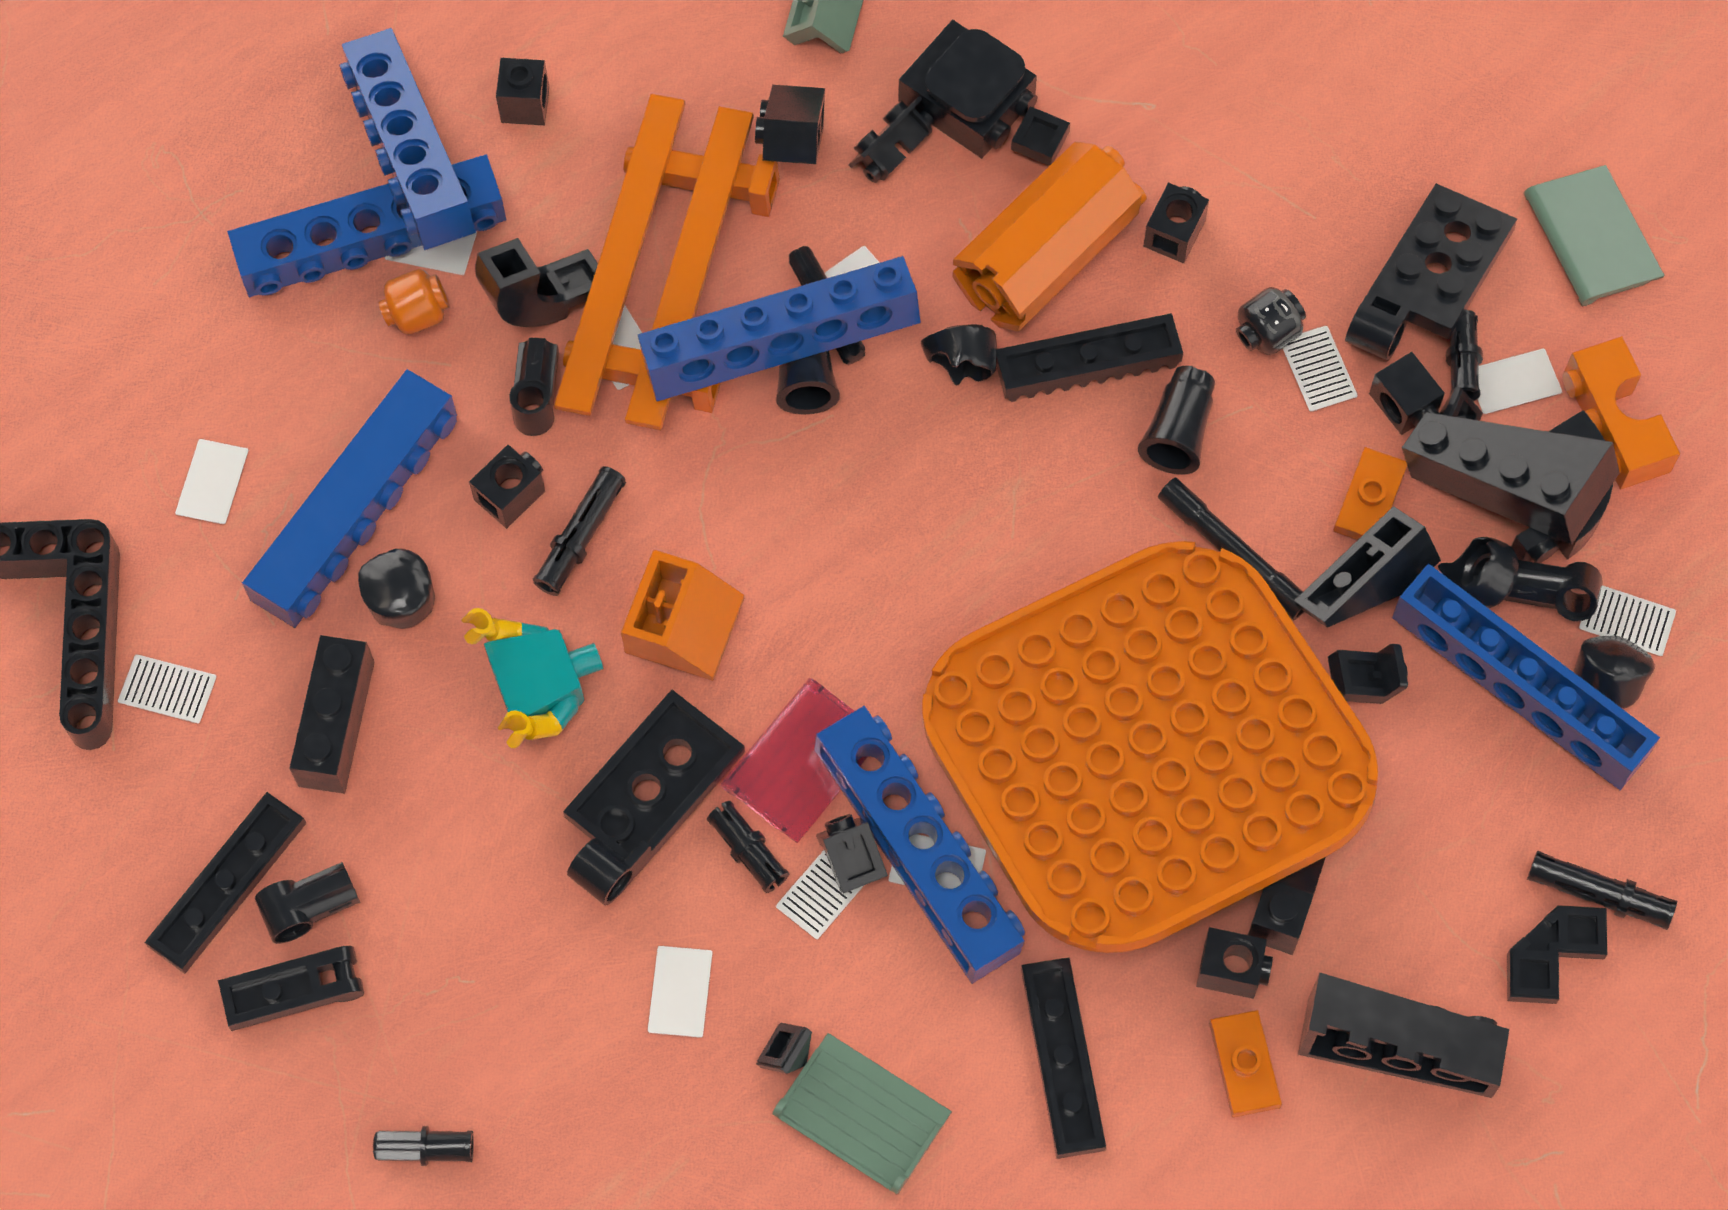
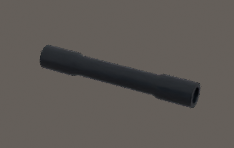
M1177 477L1170 480L1163 487L1158 495V499L1186 524L1193 526L1219 551L1222 548L1228 550L1255 568L1293 621L1304 613L1294 602L1303 591L1283 573L1276 571L1207 508V505Z

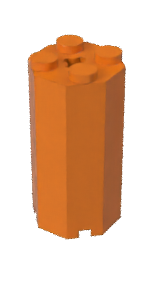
M1074 142L953 259V265L957 266L953 270V279L972 306L979 311H982L987 306L995 313L990 320L999 328L1019 332L1139 214L1140 206L1147 200V196L1144 190L1130 178L1124 168L1125 161L1116 149L1111 146H1105L1103 149H1100L1095 144Z

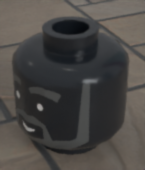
M1269 287L1240 306L1238 310L1240 326L1236 328V333L1244 346L1250 351L1257 348L1266 355H1272L1302 334V320L1306 318V314L1301 303L1292 292L1287 289L1280 291L1275 287Z

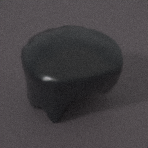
M977 324L951 326L928 335L921 340V346L927 360L930 363L933 361L943 366L956 386L965 377H971L979 382L988 379L996 371L997 340L995 331L991 328Z
M1490 537L1473 539L1457 560L1452 563H1441L1438 565L1439 570L1444 576L1487 608L1499 605L1510 594L1515 585L1519 567L1517 554L1514 549L1508 544Z
M393 549L386 553L378 554L361 567L358 573L360 593L364 603L380 625L400 629L410 628L422 622L432 612L435 594L431 576L426 563L418 554L406 549Z
M1614 635L1598 636L1587 639L1582 643L1574 673L1619 707L1627 708L1633 705L1640 697L1647 680L1655 669V664L1651 655L1626 638Z

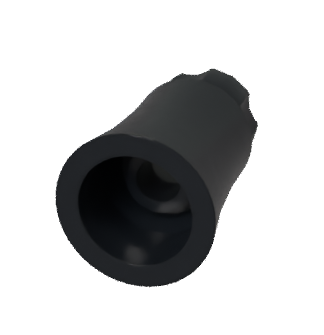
M829 350L779 365L776 403L784 411L803 415L815 414L832 408L839 401L840 393L834 377Z
M1193 366L1177 367L1171 381L1165 386L1152 422L1138 445L1140 457L1152 467L1172 474H1190L1198 470L1207 419L1213 404L1212 392L1215 386L1213 376L1207 371Z

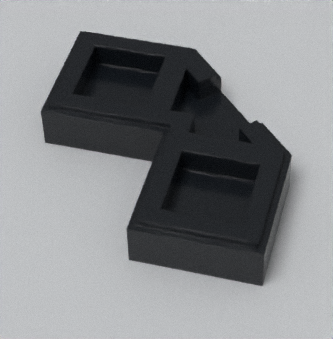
M1558 905L1533 930L1519 940L1507 953V1001L1557 1004L1559 1001V957L1604 960L1608 955L1607 908Z

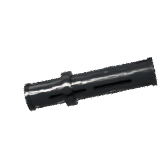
M602 466L599 469L598 475L579 503L562 534L554 536L550 543L552 550L537 575L533 578V583L540 590L547 594L558 596L561 592L560 589L574 566L581 564L587 555L585 548L600 523L604 520L606 513L620 490L626 484L625 477L618 471L607 466Z
M1538 850L1527 880L1550 886L1564 893L1615 911L1614 915L1621 918L1628 915L1668 930L1678 902L1677 900L1659 896L1636 887L1637 882L1627 879L1626 882L1612 879L1592 870L1556 859Z

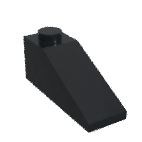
M1393 506L1301 593L1294 602L1297 607L1328 628L1402 595L1428 564L1435 567L1441 559L1425 526Z
M1326 857L1263 888L1248 932L1249 936L1267 939V947L1293 955Z

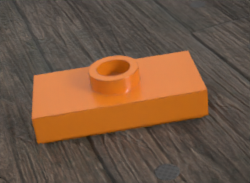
M1364 447L1333 532L1355 540L1362 537L1392 508L1407 468V462Z
M1255 1010L1210 1019L1209 1026L1232 1118L1280 1109L1282 1102L1259 1011Z

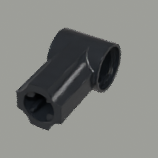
M529 338L527 341L519 343L514 386L509 394L514 424L521 433L529 436H538L547 432L554 422L553 399L559 348L557 344L550 343L545 338ZM528 405H540V407L534 410L524 409Z
M1518 560L1517 579L1505 601L1557 609L1560 615L1571 621H1584L1595 614L1602 588V575L1592 564L1574 562L1566 567ZM1571 589H1581L1586 594H1577L1571 591Z
M343 862L298 882L283 880L263 888L255 896V902L271 940L275 944L295 940L309 932L314 922L360 903Z

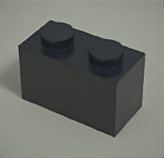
M772 84L769 100H761L760 117L756 119L755 144H763L762 161L816 164L824 129L825 88Z

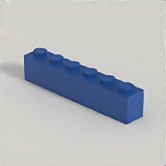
M406 369L244 579L242 584L250 601L293 628H296L303 617L309 618L315 612L321 601V593L331 581L336 582L344 574L349 563L348 558L358 545L363 546L369 541L375 531L376 521L385 509L391 510L398 503L403 493V486L412 474L416 475L423 470L429 460L430 450L439 438L445 439L453 430L457 421V413L452 395Z

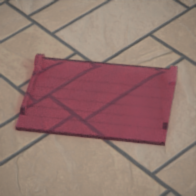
M808 678L721 783L722 788L730 795L739 798L776 829L798 843L841 791L814 750L816 734L851 714L854 710L816 680ZM869 756L860 758L857 764L861 766Z

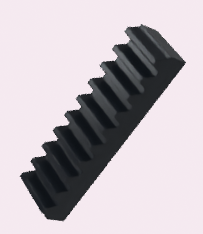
M1170 313L997 349L996 366L1005 399L1008 398L1011 402H1015L1021 395L1034 398L1040 391L1048 395L1059 387L1064 391L1069 390L1074 384L1086 387L1092 380H1096L1101 384L1112 376L1117 380L1122 379L1127 373L1139 376L1145 369H1149L1152 373L1157 372L1165 365L1169 369H1173L1179 362H1182L1183 350L1173 315Z

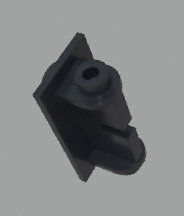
M919 96L908 105L902 100L883 117V120L888 125L878 135L872 129L856 144L854 149L859 154L852 160L849 166L852 168L861 161L866 166L863 172L870 181L876 183L879 179L885 180L906 158L895 147V144L898 142L910 153L932 132L931 126L935 123L932 116L926 111L919 113L914 108L922 98Z

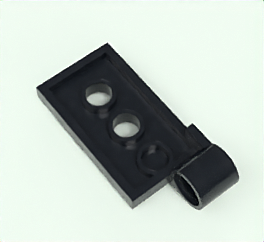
M1436 183L1357 309L1348 328L1345 341L1378 357L1389 360L1402 338L1407 321L1449 339L1515 230L1517 218ZM1458 232L1463 234L1467 240L1454 242L1449 240L1445 234ZM1439 263L1444 265L1449 271L1442 274L1434 273L1426 265Z
M671 690L563 811L564 818L592 839L575 856L568 868L567 876L605 906L612 903L745 753V746L674 690ZM675 745L687 747L691 751L690 759L685 764L679 766L669 764L664 759V756L670 747ZM644 780L655 781L660 786L659 794L649 801L640 800L633 794L635 786Z

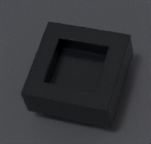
M1030 106L1011 141V150L1050 166L1070 132V122Z

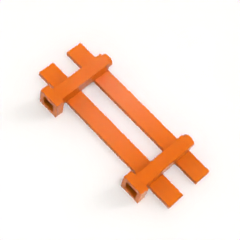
M650 94L635 146L628 147L625 153L623 170L626 175L574 341L569 340L564 350L563 366L566 368L554 404L556 410L591 416L601 380L605 379L635 385L625 417L626 424L661 431L671 398L656 401L640 349L614 345L613 341L661 185L692 190L693 194L652 330L695 318L730 198L750 201L752 214L769 217L780 181L777 162L762 161L763 154H759L756 166L741 163L754 119L753 112L719 106L704 156L672 150L686 105L685 100ZM721 383L681 395L692 397L695 410L712 413Z

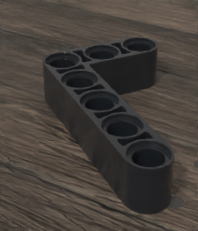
M99 520L0 523V547H10L5 554L0 556V579L66 577L59 710L60 723L76 746L85 750L98 749L106 744L111 737L113 726L120 567L119 548L109 529ZM103 542L101 548L96 552H85L89 545ZM57 544L52 552L45 555L39 554L40 550L46 545ZM102 585L96 594L83 596L85 590L90 586ZM100 628L97 635L92 639L81 640V636L88 629ZM87 672H98L96 678L90 683L78 684L80 678ZM90 715L96 716L95 721L89 727L84 729L76 728L82 718Z

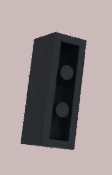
M320 635L289 767L298 787L343 794L346 792L375 663L367 642Z

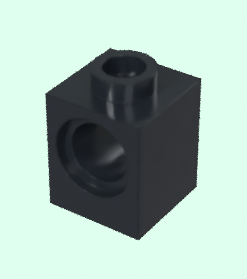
M500 59L496 100L501 123L545 126L550 88L545 60Z
M1168 182L1146 225L1143 247L1185 263L1206 221L1209 199L1203 197L1193 188L1186 186L1178 187ZM1173 216H1179L1186 219L1187 221L1183 223H1176L1170 220L1169 218Z
M1413 352L1374 375L1369 395L1401 435L1416 427L1426 412L1440 414L1439 409L1445 394Z
M507 445L469 481L473 499L507 529L545 492L541 474L543 468L529 453L524 451L520 455L510 445ZM510 478L521 480L519 485L514 488L506 489L500 486L505 480Z
M1209 927L1196 987L1254 999L1259 984L1268 985L1273 957L1264 955L1267 939ZM1232 955L1240 956L1247 962L1249 969L1242 973L1232 972L1225 966L1224 959Z

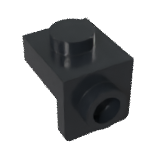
M1389 644L1377 653L1337 650L1328 656L1331 679L1347 702L1383 704L1408 687V670L1400 644Z

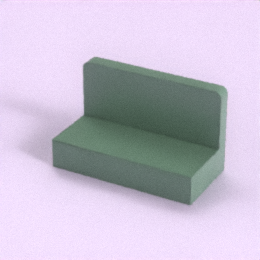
M793 0L783 37L794 45L819 37L839 53H845L850 50L863 0Z

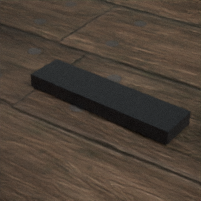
M266 792L144 942L147 947L185 974L306 825L305 819Z
M1070 957L1021 965L1056 1158L1060 1159L1105 1151L1106 1142Z

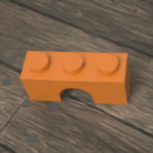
M1623 336L1573 352L1563 373V383L1568 395L1571 398L1576 397L1581 410H1584L1593 421L1604 440L1613 442L1620 472L1615 480L1620 490L1671 473L1680 456L1677 445L1661 414L1643 420L1633 419L1626 416L1617 406L1616 400L1633 394L1641 377V373Z

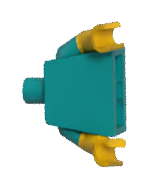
M481 608L470 610L461 619L463 623H471L476 627L470 629L464 635L467 643L477 644L484 637L490 641L484 643V647L508 711L497 728L498 730L510 729L514 731L506 741L507 745L510 748H517L524 738L534 740L559 735L576 715L579 706L585 701L578 678L604 669L595 643L568 652L560 630H549L544 626L492 618L486 610Z

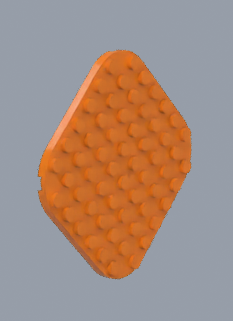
M1168 542L1145 548L959 639L938 659L932 669V676L928 682L925 694L923 693L922 716L929 746L1023 906L1046 932L1064 943L1083 950L1117 953L1149 946L1332 854L1348 843L1359 832L1370 815L1375 801L1378 764L1374 746L1365 728L1260 573L1244 559L1223 548L1221 552L1196 547V542Z

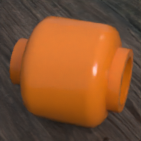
M416 269L387 281L384 285L385 299L378 301L381 314L388 327L396 324L398 329L406 335L417 333L441 323L444 319V309L449 308L448 298L439 277L436 274L430 276L422 269Z

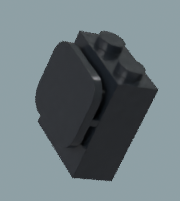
M952 19L900 77L898 102L902 100L908 105L920 96L922 100L914 108L919 113L921 111L929 113L934 119V127L982 159L992 147L999 148L1007 139L1011 131V125L1019 116L1024 118L1029 107L1035 106L1038 96L1035 95L1037 75L1025 68V62L1021 55L987 32L980 29L968 30Z

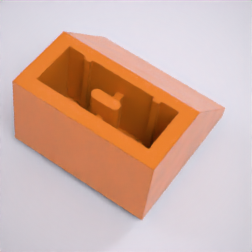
M653 549L621 630L624 652L713 681L744 601V594L696 562Z

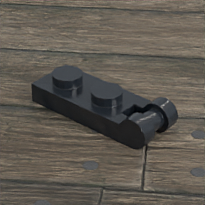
M336 947L218 980L228 1027L231 1031L327 1004L348 1002L362 997L365 993L362 980L355 976L353 965L357 963L354 947ZM334 970L336 982L322 985L320 973Z

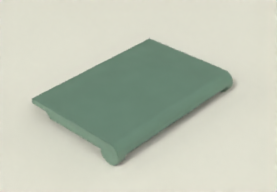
M1606 165L1537 184L1524 191L1526 200L1529 201L1582 306L1590 305L1602 297L1643 286L1650 281L1665 276Z
M827 1033L786 1095L778 1102L772 1114L890 1191L898 1194L952 1111Z

